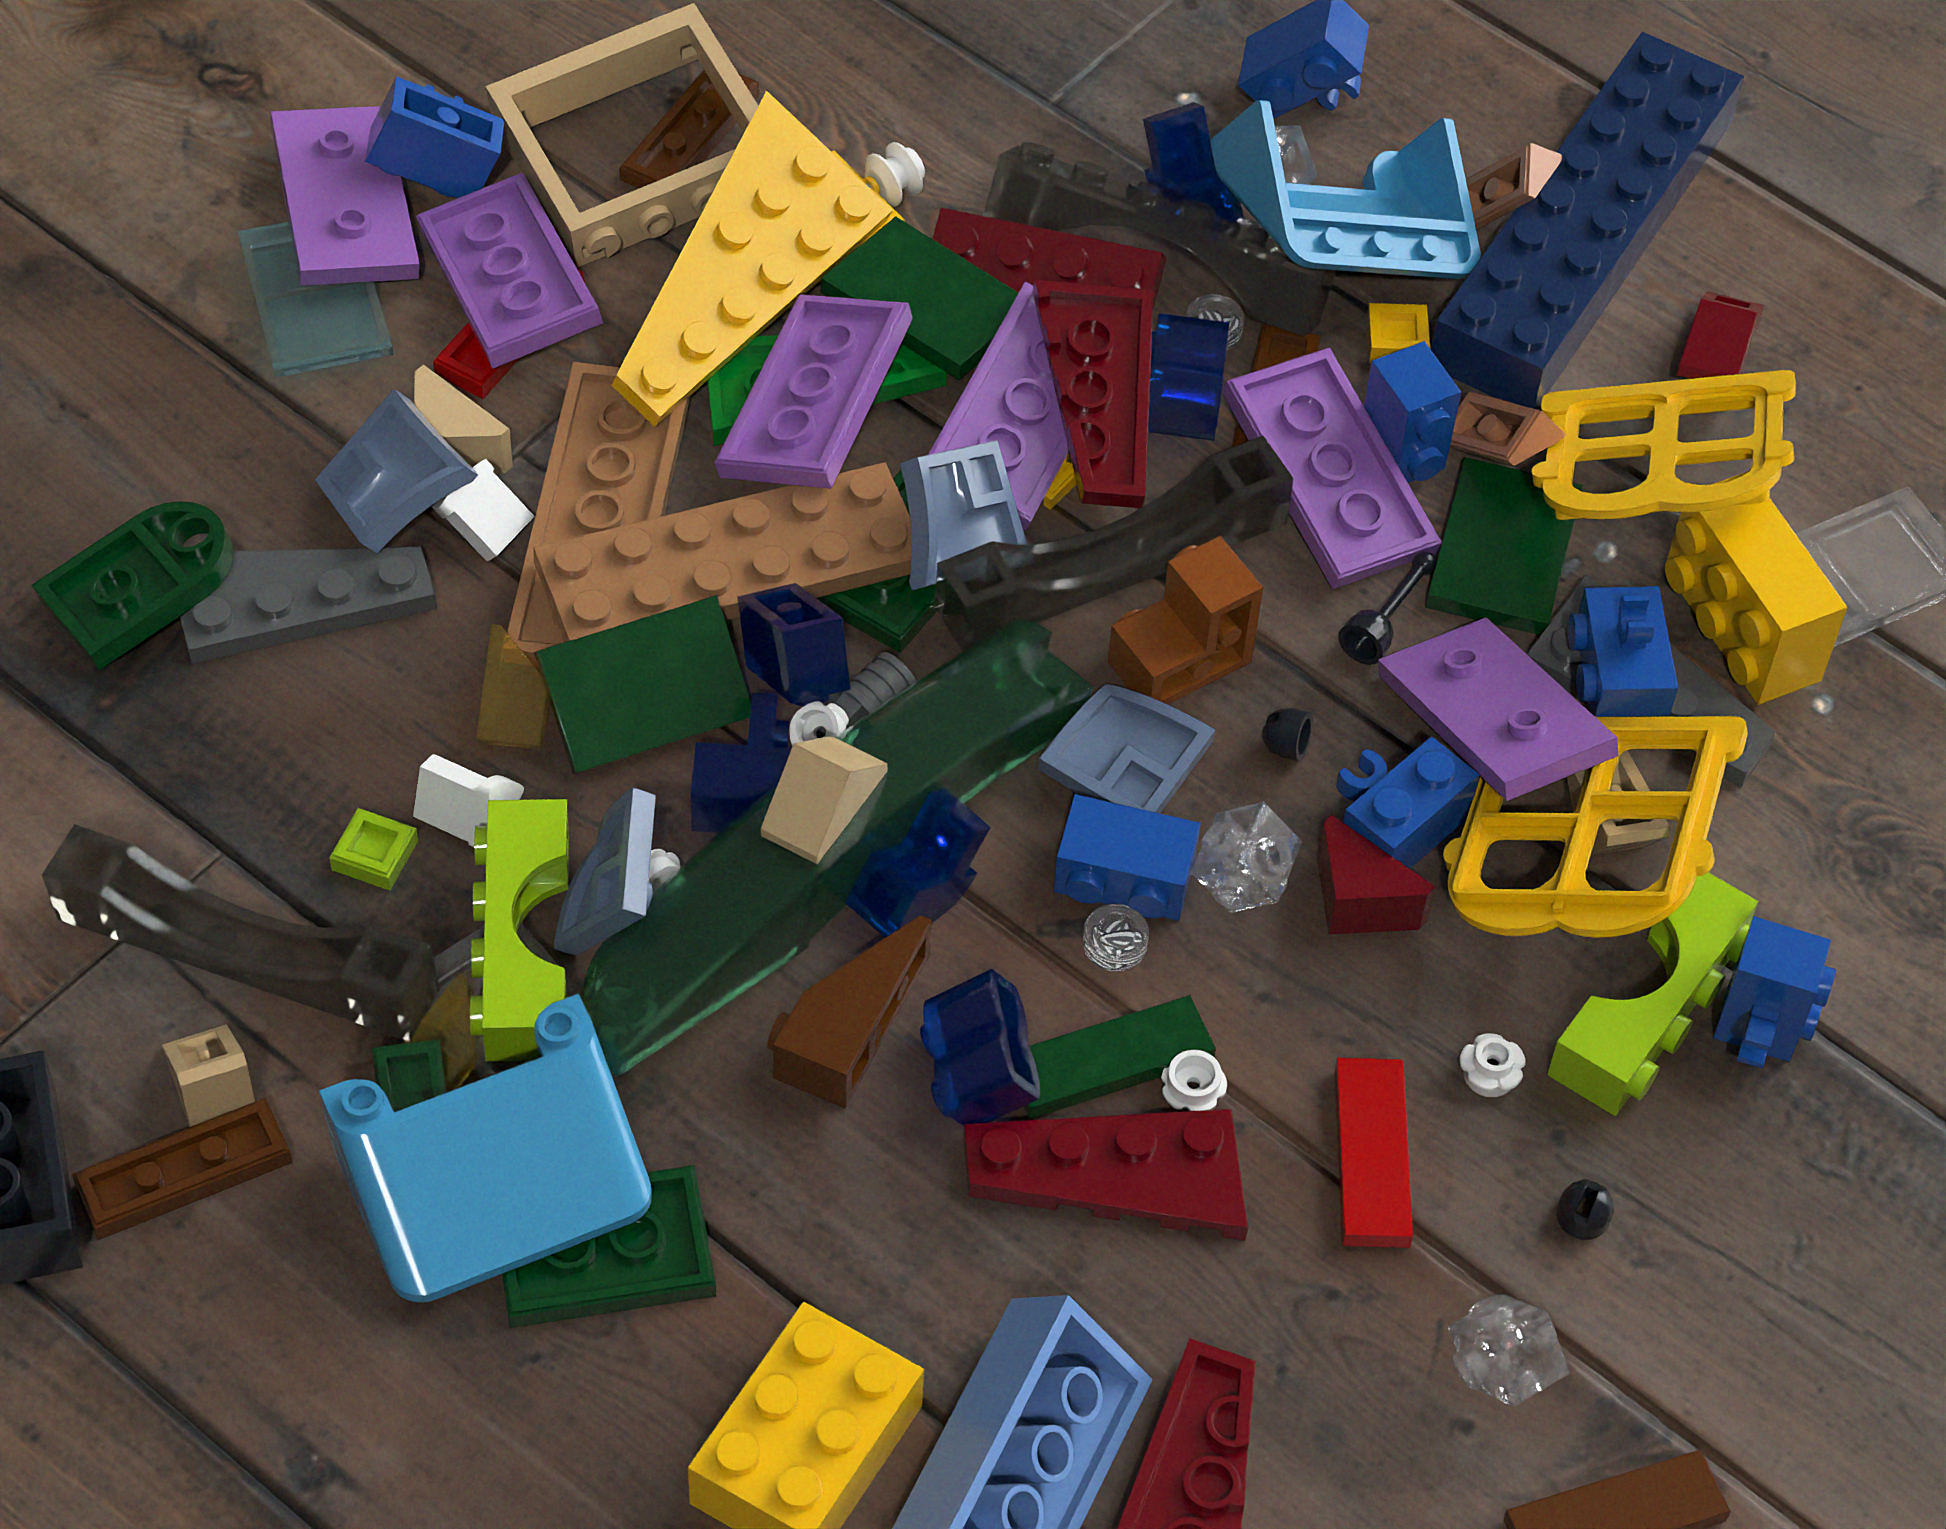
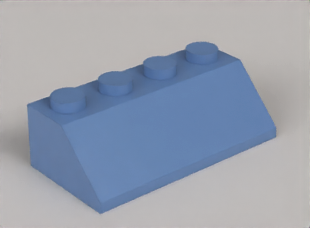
M1069 1295L1011 1299L892 1529H1080L1153 1379Z

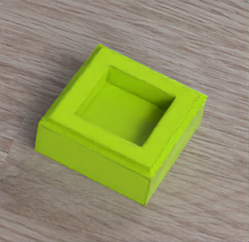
M358 808L329 857L331 870L391 891L418 842L417 828Z

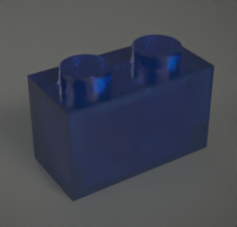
M797 583L737 596L746 667L789 703L798 706H805L817 701L824 703L829 700L830 694L850 690L842 617Z

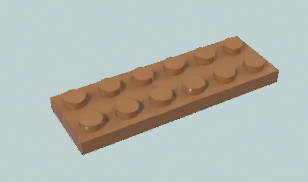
M573 362L503 647L504 663L538 667L534 652L564 643L534 564V547L665 516L691 395L654 427L611 386L620 367Z
M886 462L839 473L831 489L789 485L534 547V564L564 642L715 595L718 597L726 621L910 575L912 556L910 515Z

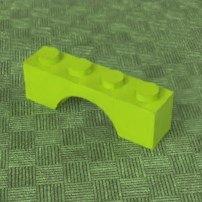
M567 799L488 800L487 826H475L474 832L475 865H486V881L473 882L474 921H485L484 938H472L471 944L472 978H483V995L470 996L471 1036H483L486 1062L532 1061L542 1057L537 1048L534 1034V1025L537 1017L547 1006L567 998L565 968L537 957L525 947L519 939L517 932L523 919L537 904L548 897L569 890Z
M1709 872L1702 876H1696L1693 889L1684 903L1671 915L1651 926L1647 938L1648 943L1663 962L1668 981L1656 991L1635 999L1613 1000L1591 995L1557 1041L1547 1075L1614 1116L1618 1114L1630 1096L1640 1101L1651 1087L1659 1072L1660 1066L1655 1064L1657 1058L1663 1050L1673 1055L1690 1031L1693 1020L1689 1019L1688 1016L1696 1005L1707 1009L1718 994L1726 978V975L1720 971L1728 960L1737 962L1759 901Z

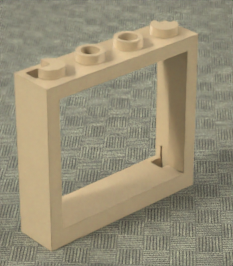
M694 3L486 86L491 114L504 119L502 140L521 173L525 175L577 268L605 256L608 258L619 250L648 238L659 237L672 228L699 218L735 149L579 213L530 127L696 60L700 62L743 133L758 108L757 102Z

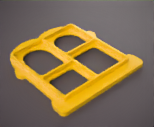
M1790 370L1547 393L1542 397V412L1561 428L1566 435L1563 439L1548 447L1546 461L1540 462L1532 468L1533 484L1536 487L1543 488L1544 499L1555 510V517L1559 520L1581 518L1619 519L1662 511L1701 512L1734 505L1766 502L1770 498V489L1781 476L1782 467L1790 465L1795 458L1793 444L1790 441L1782 440L1783 402L1793 399L1796 395L1795 373ZM1755 408L1754 432L1750 436L1689 443L1678 441L1679 415ZM1654 418L1653 429L1645 434L1581 439L1578 437L1580 424ZM1651 455L1649 474L1646 480L1636 487L1610 494H1592L1582 492L1573 487L1575 462ZM1753 459V465L1749 472L1740 478L1725 483L1696 485L1683 482L1676 478L1675 466Z
M1736 716L1596 717L1618 738L1619 756L1588 768L1574 813H1499L1504 798L1480 775L1461 837L1451 840L1446 845L1443 853L1446 868L1449 871V895L1456 912L1467 923L1480 930L1506 936L1534 935L1559 927L1567 933L1596 938L1615 937L1641 931L1662 921L1684 903L1693 889L1696 876L1705 875L1714 865L1715 856L1713 848L1706 839L1726 763L1735 761L1743 753L1748 736L1746 721ZM1691 749L1697 753L1686 791L1609 790L1618 759L1627 750ZM1609 819H1671L1676 821L1678 824L1667 865L1660 879L1641 891H1601L1590 887L1586 880V869L1601 823ZM1553 840L1565 843L1557 871L1541 887L1533 890L1491 889L1485 886L1481 879V869L1487 850L1496 841Z

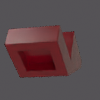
M1707 291L1700 299L1677 375L1694 379L1743 374L1752 336L1759 327L1764 305Z

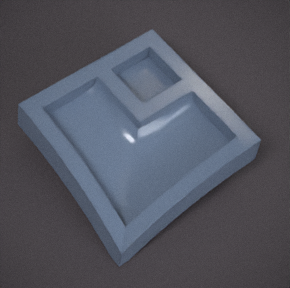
M393 389L318 475L315 481L359 542L378 553L416 516L446 495L473 482L478 474L435 430L413 402Z
M998 440L921 456L900 463L911 523L912 556L909 580L911 590L1031 559Z
M1106 683L1078 710L1039 758L1038 770L1081 796L1161 814L1213 743L1215 729L1154 698Z
M632 788L619 797L605 812L599 824L597 842L576 870L563 901L555 934V950L577 956L646 916L653 892L652 884L649 881L656 795Z

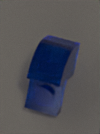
M1193 102L1144 118L1143 123L1152 167L1144 169L1154 202L1172 230L1191 241H1197L1244 225L1245 221L1240 201L1224 185L1217 174L1204 106Z
M752 693L747 745L696 742L690 795L692 831L740 834L761 829L792 749L789 748L790 721L778 720V694Z
M946 788L929 792L903 843L871 852L845 903L884 938L919 915L931 919L932 923H934L960 900L978 873L970 867V864L991 827Z

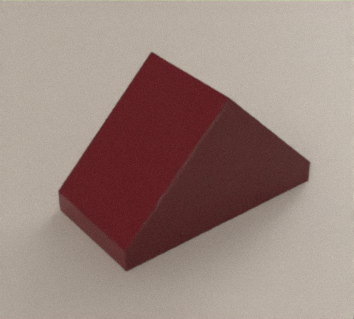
M1331 814L1323 823L1317 854L1329 935L1420 930L1427 922L1435 886Z

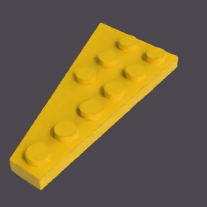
M768 91L764 94L611 385L654 427L796 302L799 294L804 295L825 274L887 222L893 211Z

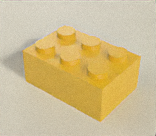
M1747 472L1741 473L1739 475L1727 478L1725 480L1713 484L1732 481L1734 479L1742 477ZM1769 498L1768 501L1763 503L1734 505L1710 511L1681 512L1676 524L1668 558L1665 562L1666 578L1671 588L1676 593L1683 595L1696 614L1698 626L1704 636L1708 639H1713L1725 656L1734 680L1746 687L1757 705L1821 682L1848 607L1772 500Z
M803 1301L688 1466L689 1504L732 1529H841L921 1409L924 1368Z

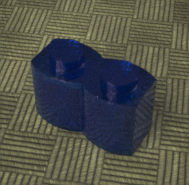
M1158 314L1156 331H1152L1148 432L1214 441L1220 409L1229 322Z
M989 969L924 1001V1024L920 1027V1035L926 1051L934 1059L935 1080L931 1083V1094L937 1108L945 1117H951L963 1126L964 1124L989 1123L1039 1100L1040 1084L1038 1072L1027 1043V1018L1016 986L993 969Z

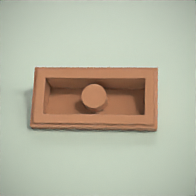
M1529 143L1467 178L1466 183L1476 230L1535 199L1560 164L1562 155Z
M1469 392L1458 407L1450 448L1515 466L1557 443L1566 434L1540 410Z

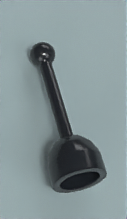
M1423 551L1414 557L1412 571L1379 612L1375 610H1361L1353 615L1342 627L1338 636L1339 643L1349 657L1359 663L1373 665L1378 663V659L1382 658L1389 650L1394 636V630L1389 618L1422 576L1430 575L1435 571L1437 559L1432 553Z

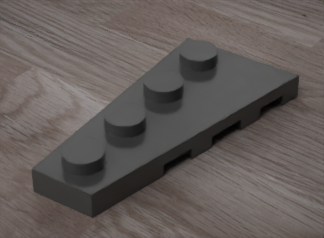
M384 547L378 553L369 548L233 551L232 566L222 584L210 596L179 616L191 664L435 610L437 605L434 588L421 547Z
M1587 574L1527 653L1533 661L1577 699L1576 676L1581 659L1579 651H1571L1569 647V615L1571 613H1578L1584 588L1602 587ZM1670 644L1678 684V691L1670 717L1736 716L1746 721L1748 736L1743 753L1735 761L1726 763L1723 778L1742 788L1771 746L1776 731ZM1671 749L1695 762L1696 751L1691 749Z

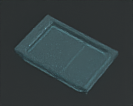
M289 222L238 231L247 275L275 378L393 355L392 343L374 282L300 286Z

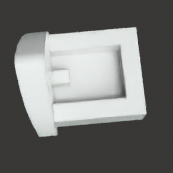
M485 459L472 467L478 474L473 482L446 495L431 505V507L442 519L446 518L486 561H489L496 557L533 519L534 515L493 472L495 468Z
M433 754L420 766L413 817L467 841L468 845L474 847L475 826H487L488 800H520L524 787L500 775L486 778Z

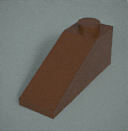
M919 915L804 991L791 1014L782 1012L778 1016L767 1043V1048L773 1051V1079L846 1109L930 956L931 919Z

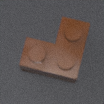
M1221 536L1200 546H1188L1181 550L1172 560L1168 561L1164 599L1143 610L1134 609L1127 612L1111 626L1108 663L1129 690L1141 693L1168 705L1252 662L1263 586Z

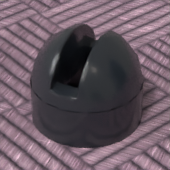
M1284 708L1272 712L1268 716L1261 734L1269 751L1282 758L1301 761L1307 752L1312 735V713L1294 708Z
M1588 1179L1573 1182L1564 1190L1560 1197L1556 1211L1558 1223L1567 1234L1574 1238L1582 1240L1595 1239L1604 1234L1609 1227L1614 1211L1613 1199L1608 1189L1597 1182ZM1584 1198L1595 1202L1588 1219L1576 1214Z

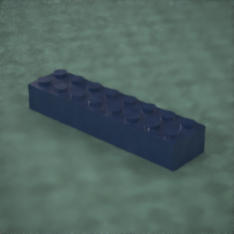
M1641 32L1558 149L1557 153L1562 155V160L1535 199L1516 208L1437 319L1431 351L1451 378L1496 399L1537 410L1542 403V397L1550 391L1731 125L1744 79L1743 75L1645 32Z

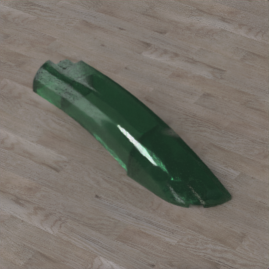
M1016 619L1008 622L898 692L836 736V739L887 763L888 771L818 864L761 836V826L777 788V783L696 852L652 893V899L645 917L604 940L595 952L586 973L583 991L584 1006L593 1023L608 1067L617 1077L808 949L810 939L908 848L997 778L1050 744L1064 726L1090 699L1093 686L1048 650L1052 632L1030 620Z

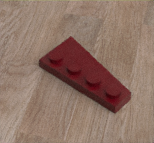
M940 208L932 238L1017 292H1020L1025 282L1034 286L1035 279L1154 290L1153 309L1167 260L1163 252L946 208Z
M1035 279L1032 293L1081 503L1142 509L1146 491L1154 290Z
M1232 1109L964 1124L963 1142L969 1197L1056 1210L1059 1205L1093 1210V1217L1120 1221L1121 1214L1160 1220V1227L1187 1232L1189 1225L1223 1230L1222 1237L1246 1241L1248 1222Z
M1189 1338L1117 1529H1242L1256 1361Z

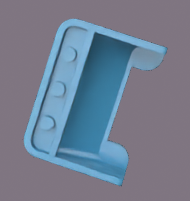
M1255 101L1210 140L1215 168L1221 181L1286 255L1302 267L1461 279L1469 275L1481 259V251L1453 119L1440 118L1400 151H1385L1377 155L1368 164L1366 174L1363 177L1364 189L1286 183L1269 101Z
M579 994L552 1003L537 1017L534 1025V1034L537 1048L542 1057L397 1112H393L384 1091L376 1083L369 1080H347L319 1090L333 1152L394 1291L402 1298L412 1302H429L631 1224L640 1219L648 1210L652 1200L650 1179L593 1023Z

